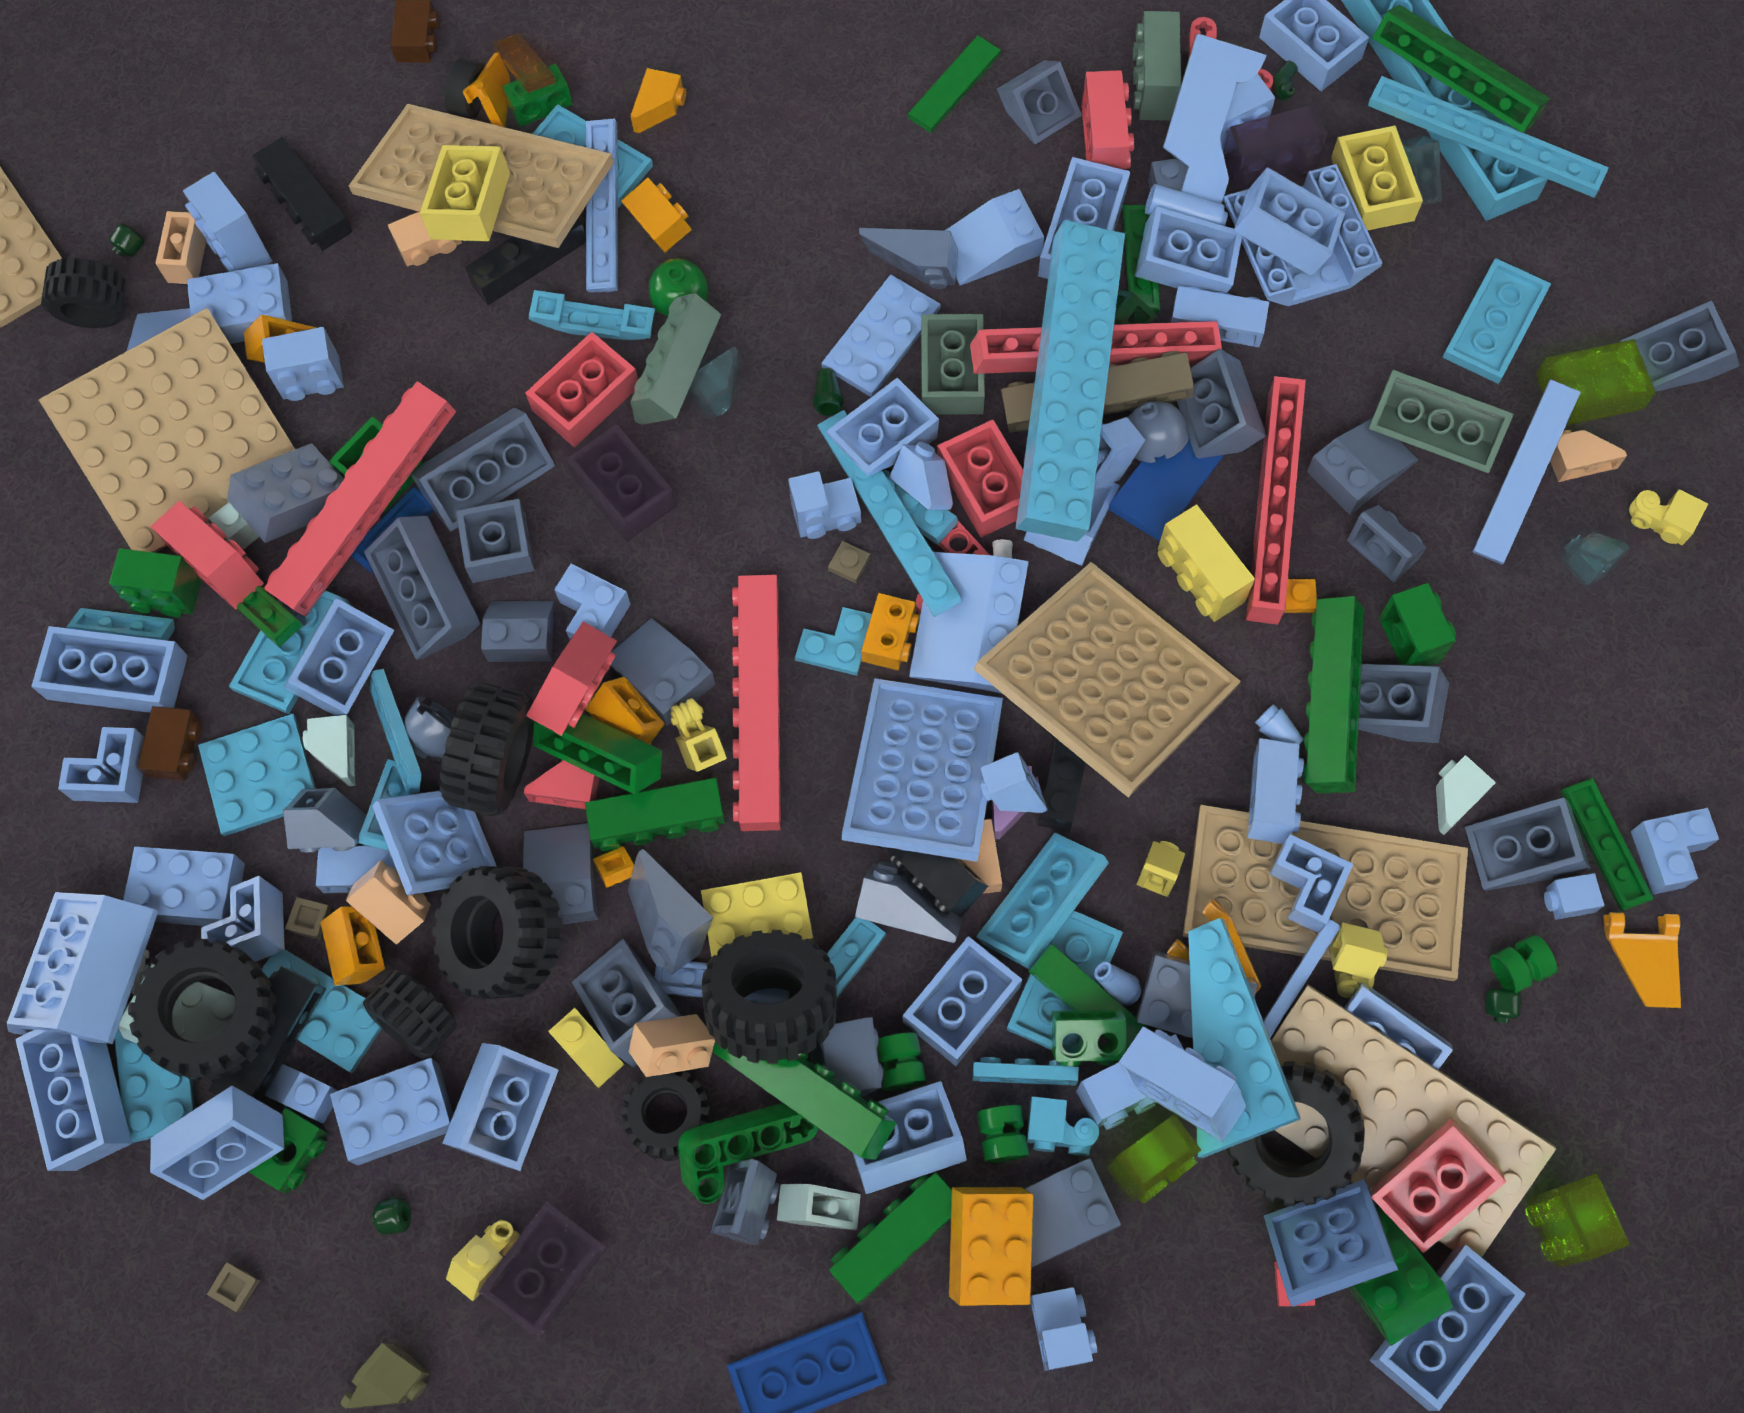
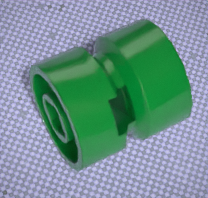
M1535 934L1517 942L1515 948L1507 947L1490 956L1491 969L1503 989L1513 990L1515 993L1532 986V981L1539 983L1557 973V963L1552 951L1545 941Z
M900 1033L879 1038L876 1049L878 1062L883 1064V1079L881 1082L883 1091L912 1088L926 1083L923 1062L917 1060V1057L921 1054L917 1033Z
M1020 1105L999 1106L977 1112L979 1132L986 1136V1139L981 1143L985 1163L1018 1160L1030 1156L1027 1137L1020 1133V1129L1025 1126Z

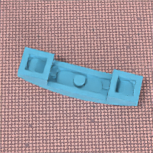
M534 290L529 320L574 335L588 336L593 332L596 336L602 338L640 340L650 338L655 308L625 304L624 310L565 301L564 294Z

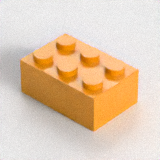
M952 1187L949 1297L959 1306L1030 1305L1032 1193L1022 1187Z

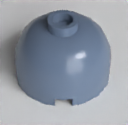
M1147 402L1132 411L1128 417L1145 439V442L1134 457L1139 461L1152 463L1156 462L1155 457L1165 455L1166 459L1171 458L1179 453L1189 440L1188 426L1182 413L1169 402Z
M418 697L409 708L404 721V727L409 741L412 743L413 752L423 759H426L428 755L436 759H442L445 753L447 736H449L451 724L455 716L440 704L433 701L428 706L422 703L426 699L425 697Z

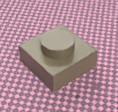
M842 541L828 566V571L857 583L871 558L870 553Z
M296 897L285 929L291 933L321 940L323 932L320 922L330 915L332 908L329 905Z
M226 1262L207 1295L231 1310L241 1313L260 1280L232 1263Z

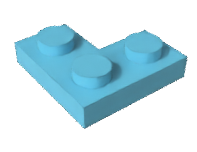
M843 607L835 636L803 628L795 661L858 676L862 662L861 650L872 614Z

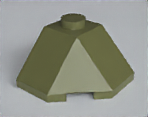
M381 1343L352 1380L357 1387L354 1394L350 1391L346 1393L340 1404L346 1409L401 1404L406 1403L408 1399L413 1402L427 1387V1383L424 1380L430 1373L399 1345Z

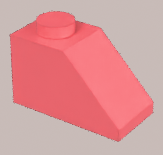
M563 760L525 786L524 794L529 802L586 809L585 802L596 800L600 778Z

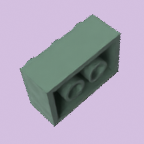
M1144 11L1142 23H1137L1136 42L1133 44V60H1136V67L1133 70V85H1136L1137 90L1134 91L1133 109L1139 110V120L1171 121L1181 88L1180 12Z
M921 314V402L935 415L983 414L985 399L984 374H974L970 344L977 332L984 329L983 314Z

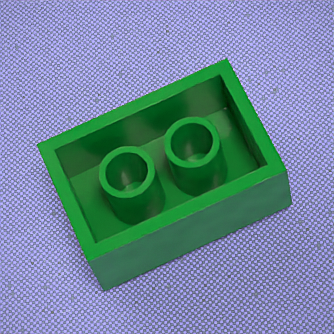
M1380 1207L1377 1209L1398 1270L1350 1286L1348 1290L1389 1345L1392 1346L1447 1312L1453 1306L1444 1282L1405 1233Z

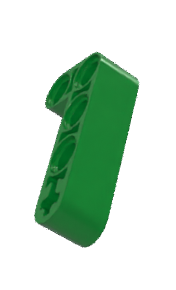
M780 1103L688 1129L681 1135L678 1143L683 1185L701 1203L712 1204L724 1192L723 1166L806 1143L816 1135L818 1127L786 1104ZM769 1126L768 1130L761 1135L763 1130ZM736 1136L735 1140L729 1144L730 1140ZM701 1145H704L702 1150L695 1154L696 1150ZM705 1178H707L706 1182L703 1185L699 1186L700 1183Z

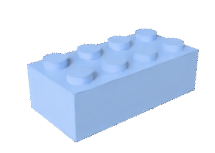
M1072 157L1040 256L1038 277L1046 279L1049 277L1054 235L1064 220L1115 231L1126 196L1130 171Z
M49 626L31 687L47 700L151 713L152 706L175 707L188 655L175 641Z
M32 1030L15 1039L47 1171H77L132 1144L106 1043L89 1042L68 1033Z
M1467 1245L1456 1247L1436 1272L1446 1286L1453 1308L1392 1346L1385 1339L1369 1360L1428 1411H1440L1525 1296L1523 1291Z

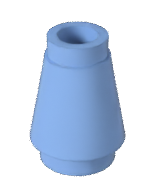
M1274 704L1271 705L1255 721L1260 727L1258 731L1271 740L1300 744L1304 740L1282 707L1278 709Z
M1102 962L1096 967L1094 977L1118 1003L1123 1006H1130L1138 1000L1141 995V986L1136 976L1109 962Z

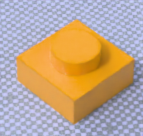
M1288 579L1284 613L1316 611L1317 593L1315 579Z
M624 846L593 859L595 868L606 888L621 883L632 876L634 863Z

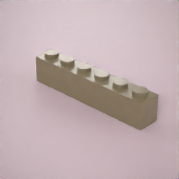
M1170 351L1162 354L1160 358L1150 360L1146 357H1140L1131 360L1129 364L1119 366L1115 363H1110L1103 415L1133 410L1142 404L1152 401L1174 402L1193 398L1194 385L1187 352L1179 354L1178 351ZM1014 382L1009 384L1007 388L1001 389L1009 433L1029 430L1035 382L1025 384V382Z

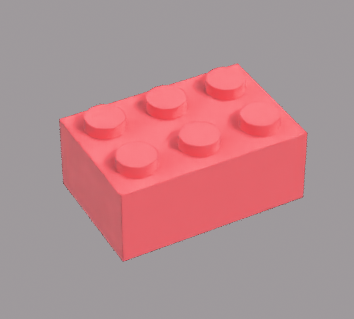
M1122 70L1086 72L1081 108L1086 160L1126 170L1131 167L1130 152L1134 150L1133 133H1128V126H1131V108H1126L1125 101H1128L1129 86L1128 82L1123 83Z
M591 332L525 394L531 410L575 448L635 392L634 387L638 381L636 369Z
M993 419L937 445V455L945 460L949 484L980 538L1017 521L1023 469Z
M178 501L150 527L175 555L182 556L195 573L236 610L240 602L244 603L243 599L252 591L255 592L257 586L264 584L256 574L260 569L247 556L242 558L246 552L233 539L230 541L228 539L224 540L227 536L213 522L206 524L205 522L208 519L195 506L189 509L181 501Z
M583 621L552 667L526 716L561 736L568 725L575 727L616 657V654L611 651L617 640Z
M1450 1118L1371 1187V1198L1424 1253L1506 1183L1501 1169Z

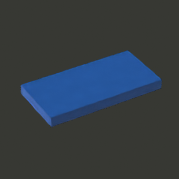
M1189 439L1185 447L1171 458L1166 459L1165 455L1155 457L1156 462H1141L1110 502L1108 510L1160 541L1165 524L1185 511L1225 455L1199 459L1195 457Z
M862 1312L727 1365L742 1413H813L887 1383Z

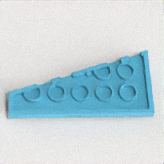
M1221 918L1188 931L1193 1050L1205 1058L1204 1063L1215 1069L1217 1066H1222L1236 1076L1237 1079L1235 1081L1242 1090L1241 1094L1246 1108L1223 1143L1196 1127L1199 1158L1215 1154L1301 1119L1227 926Z

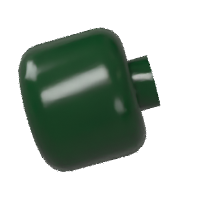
M123 223L118 224L109 236V242L114 246L112 250L121 257L124 254L129 257L134 256L145 243L144 238Z
M1490 988L1486 992L1485 1012L1487 1015L1495 1017V1022L1509 1023V1018L1515 1019L1520 1016L1522 996L1519 992L1515 993L1513 990Z
M404 1198L383 1199L376 1204L372 1214V1223L377 1231L382 1235L403 1233L409 1228L411 1224V1208Z

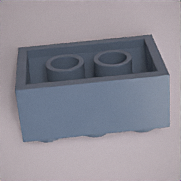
M1218 349L1190 368L1194 385L1193 398L1179 400L1177 403L1187 423L1188 435L1195 457L1200 459L1239 453L1267 436L1240 360L1222 349Z

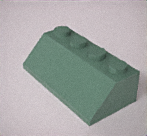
M696 293L676 297L669 307L670 313L658 332L656 345L646 359L647 365L642 376L635 384V392L630 401L634 420L638 424L643 425L676 419L721 316L716 309Z
M1392 370L1370 423L1369 430L1489 473L1514 414Z

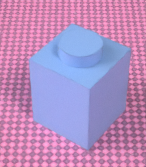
M1595 873L1555 880L1546 887L1547 891L1544 893L1545 905L1548 911H1553L1555 920L1592 914L1604 907Z

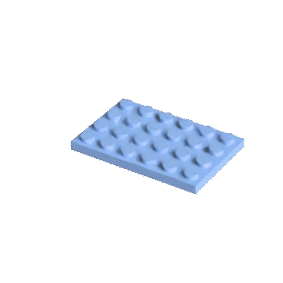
M874 678L842 830V840L978 862L987 800L980 787V782L984 781L980 767L993 763L1003 698Z

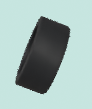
M462 58L457 59L453 63L446 79L444 91L445 107L450 114L474 119L478 116L482 107L479 97H476L472 103L468 104L463 90L477 80L485 67L484 64Z

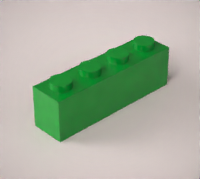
M582 713L575 727L568 725L562 736L534 721V747L634 795L661 779L662 750Z
M717 778L638 792L635 795L627 794L585 802L590 840L594 848L600 847L601 851H613L620 848L621 843L631 841L635 845L648 844L653 841V837L666 835L668 839L681 838L689 830L699 829V832L702 833L713 832L719 829L718 825L725 824Z
M936 1172L931 1177L923 1175L910 1186L913 1193L906 1200L902 1201L900 1198H897L883 1211L887 1217L876 1226L871 1222L857 1235L860 1240L857 1245L851 1250L845 1246L830 1260L834 1266L829 1269V1272L857 1305L867 1298L951 1220L952 1190Z

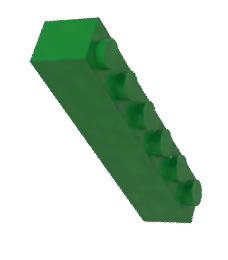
M1400 4L1386 12L1372 37L1375 41L1522 133L1535 124L1550 100L1548 96Z
M1355 596L1317 599L1316 611L1312 613V626L1315 630L1314 641L1310 643V655L1313 660V671H1310L1308 674L1311 701L1306 706L1309 732H1306L1304 737L1305 749L1308 754L1307 763L1303 766L1302 774L1304 782L1315 793L1355 792L1365 608Z
M714 1042L712 1052L860 1158L877 1159L897 1124L895 1120L887 1115L889 1109L872 1099L867 1102L860 1097L862 1091L847 1081H843L841 1084L833 1078L835 1074L833 1070L818 1062L814 1065L807 1060L809 1054L804 1052L799 1054L798 1059L789 1062L787 1059L778 1060V1064H768V1061L759 1060L757 1064L748 1062L747 1057L742 1056L739 1059L729 1054L728 1048L724 1050Z

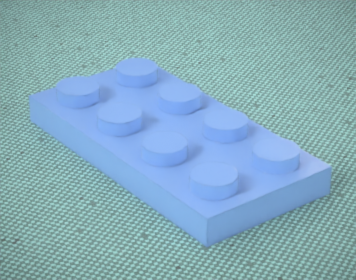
M890 274L823 360L822 368L834 370L838 378L866 395L874 396L921 335V314H937L941 304Z

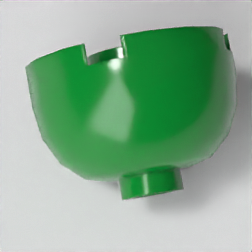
M681 258L669 259L661 263L651 274L648 285L650 302L655 311L664 316L669 315V307L676 297L696 293L703 300H708L707 279L701 268L689 260Z

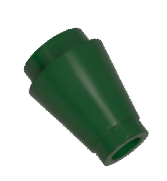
M824 368L817 373L813 406L819 414L832 416L841 410L844 401L835 371L830 368Z

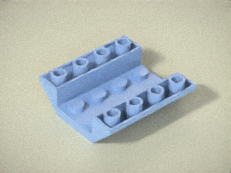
M1337 164L1309 171L1304 186H1301L1345 212L1332 255L1312 276L1242 236L1241 242L1267 300L1291 306L1351 288L1382 266V261ZM1248 189L1226 195L1223 198L1234 226H1236Z
M55 892L7 1021L8 1032L23 1035L32 1030L62 1032L89 1042L113 1044L159 911L105 895Z

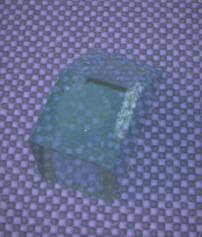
M1427 136L1402 140V145L1423 199L1421 206L1441 202L1442 186L1439 141Z
M732 347L699 369L687 394L708 419L713 415L720 416L730 408L731 403H733L740 365L738 350L735 347Z
M1592 532L1583 539L1579 535L1571 540L1564 547L1567 552L1561 558V562L1586 589L1609 573L1630 547L1627 543Z

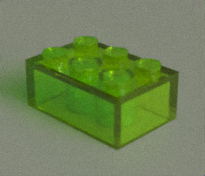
M1635 339L1547 357L1535 374L1543 394L1550 380L1581 392L1566 426L1643 410L1656 394Z
M1174 1114L1116 1156L1106 1170L1131 1204L1138 1199L1142 1204H1145L1169 1185L1166 1178L1172 1184L1198 1162L1194 1157L1201 1149Z
M1597 1173L1526 1199L1528 1207L1525 1208L1527 1218L1534 1228H1539L1544 1239L1541 1242L1542 1251L1549 1262H1554L1556 1268L1589 1261L1630 1245Z

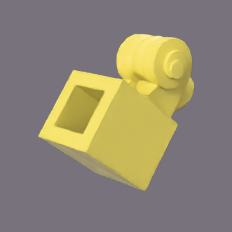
M1678 489L1667 505L1663 506L1660 505V497L1657 493L1646 490L1640 492L1630 504L1629 512L1632 516L1631 522L1636 527L1641 529L1651 528L1659 533L1664 541L1671 544L1678 543L1683 546L1694 533L1708 503Z
M691 698L686 700V703L681 702L679 706L674 705L671 707L670 714L672 718L670 720L673 726L676 725L680 733L676 741L687 768L698 772L727 759L716 729L706 725L703 726L701 719H703L702 713L704 711Z
M1344 922L1341 923L1340 929L1329 947L1333 970H1335L1334 976L1338 994L1344 998H1351L1362 982L1373 988L1374 976L1378 968L1385 965L1388 950L1384 947L1380 931Z
M500 1219L492 1226L489 1225L485 1229V1235L482 1238L475 1235L452 1258L446 1280L472 1301L497 1276L503 1256H506L508 1253L512 1254L517 1248L520 1234L517 1231H513L512 1225L507 1221Z

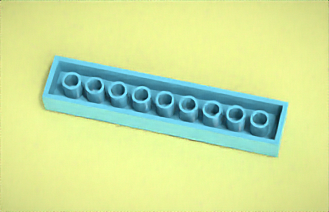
M1341 0L1358 27L1369 36L1368 42L1394 81L1515 129L1372 39L1386 12L1399 4L1453 37L1429 0ZM1427 130L1485 221L1539 198L1548 180L1547 178Z
M1064 220L1054 235L1016 521L1017 530L1078 542L1089 531L1125 238L1124 233Z

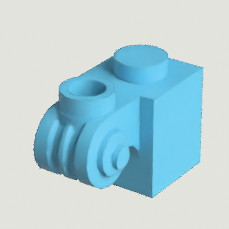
M1032 1096L1029 1107L1027 1143L1034 1144L1033 1149L1037 1151L1054 1152L1055 1146L1068 1147V1154L1089 1156L1091 1146H1093L1099 1136V1127L1096 1122L1089 1118H1082L1072 1127L1065 1119L1067 1100Z

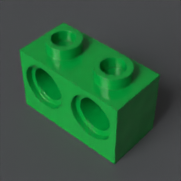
M556 63L502 86L508 107L519 127L548 116L557 104L563 108L573 105L568 84Z
M1121 1010L1052 1011V1053L1056 1062H1061L1065 1066H1078L1082 1064V1061H1095L1098 1065L1110 1066L1115 1065L1125 1054L1126 1018ZM1070 1033L1080 1035L1078 1042L1074 1045L1062 1043L1064 1037ZM1113 1033L1115 1036L1111 1043L1107 1045L1097 1043L1102 1034Z

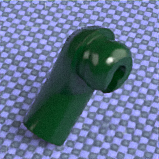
M1290 60L1273 76L1272 86L1275 96L1282 101L1289 100L1296 91L1295 87H1291L1292 82H1289V80L1298 71V67Z

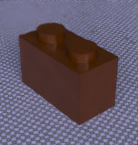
M396 0L390 45L396 62L431 63L432 52H437V38L434 30L440 27V15L438 10H434L431 0Z
M152 706L137 768L147 777L186 781L188 772H192L195 766V754L193 753L195 741H199L202 736L203 728L200 719L191 710Z

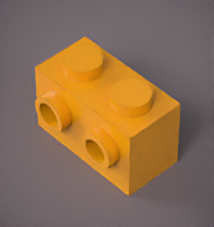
M646 178L623 198L621 202L663 252L666 253L692 230L685 221L689 216L678 203L672 206L668 201L672 196L661 183L655 186L649 178Z
M878 593L861 650L863 662L898 671L902 661L908 662L912 647L911 643H907L910 632L916 633L920 620V615L915 614L916 602Z
M625 677L604 682L586 707V711L592 718L647 744H651L665 724Z
M340 907L320 922L334 986L361 984L385 970L376 928L354 907Z

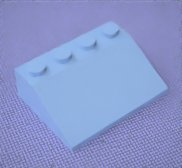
M933 552L960 595L962 602L933 617L923 601L909 677L1001 693L973 669L977 661L1017 627L1029 561L993 555Z

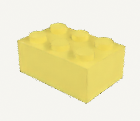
M1396 126L1338 137L1331 160L1333 165L1337 164L1367 231L1415 221L1423 199Z
M442 145L420 211L421 218L431 240L490 241L510 176L501 146Z
M1196 504L1167 522L1158 546V556L1166 567L1171 566L1177 573V581L1180 587L1186 592L1190 590L1197 599L1195 602L1200 613L1205 617L1209 615L1215 622L1244 604L1255 578Z
M801 872L701 890L703 907L713 917L708 930L711 957L714 955L718 956L717 951L726 943L729 945L733 944L735 938L741 935L745 937L752 936V932L762 930V933L782 930L783 934L787 935L793 932L801 935L804 941L808 938L814 942Z

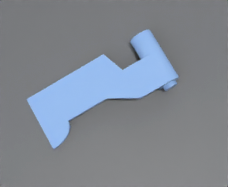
M1196 34L1163 145L1165 150L1188 166L1181 191L1158 184L1152 186L1146 202L1145 214L1151 215L1156 206L1225 226L1228 212L1224 211L1225 207L1222 201L1229 178L1220 136L1236 83L1240 84L1252 79L1261 69L1267 55Z

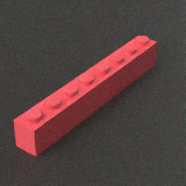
M1218 322L1114 325L1109 364L1115 363L1119 366L1129 364L1131 360L1146 357L1150 360L1160 358L1166 352L1178 351L1179 354L1187 352L1189 365H1196L1218 349H1222ZM1042 327L979 330L970 344L974 374L1035 372L1037 369Z
M1274 376L1268 392L1265 432L1267 436L1263 439L1251 574L1255 580L1248 594L1246 621L1278 625L1285 611L1306 380Z
M418 381L412 388H409L402 396L401 403L394 413L386 417L382 429L377 436L366 444L363 455L357 463L347 470L345 479L338 489L327 497L325 506L318 516L309 521L304 535L290 547L287 558L279 568L270 574L264 589L306 617L454 416L456 410L445 399Z
M777 575L738 576V587H733L732 589L733 607L738 606V617H733L732 619L733 636H738V647H733L732 655L733 666H739V677H733V697H739V708H733V727H739V739H733V758H739V770H733V789L739 790V802H733V821L739 822L741 831L781 830Z

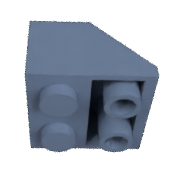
M335 788L302 789L283 810L288 849H300V852L305 853L333 847L334 851L350 850L359 842V835L367 814Z
M862 1018L834 1024L824 1042L821 1044L816 1042V1048L810 1052L811 1063L816 1065L818 1062L835 1072L833 1078L841 1084L843 1081H847L862 1091L860 1097L881 1088L883 1069L878 1062L876 1049L879 1040L878 1032L873 1026V1018Z

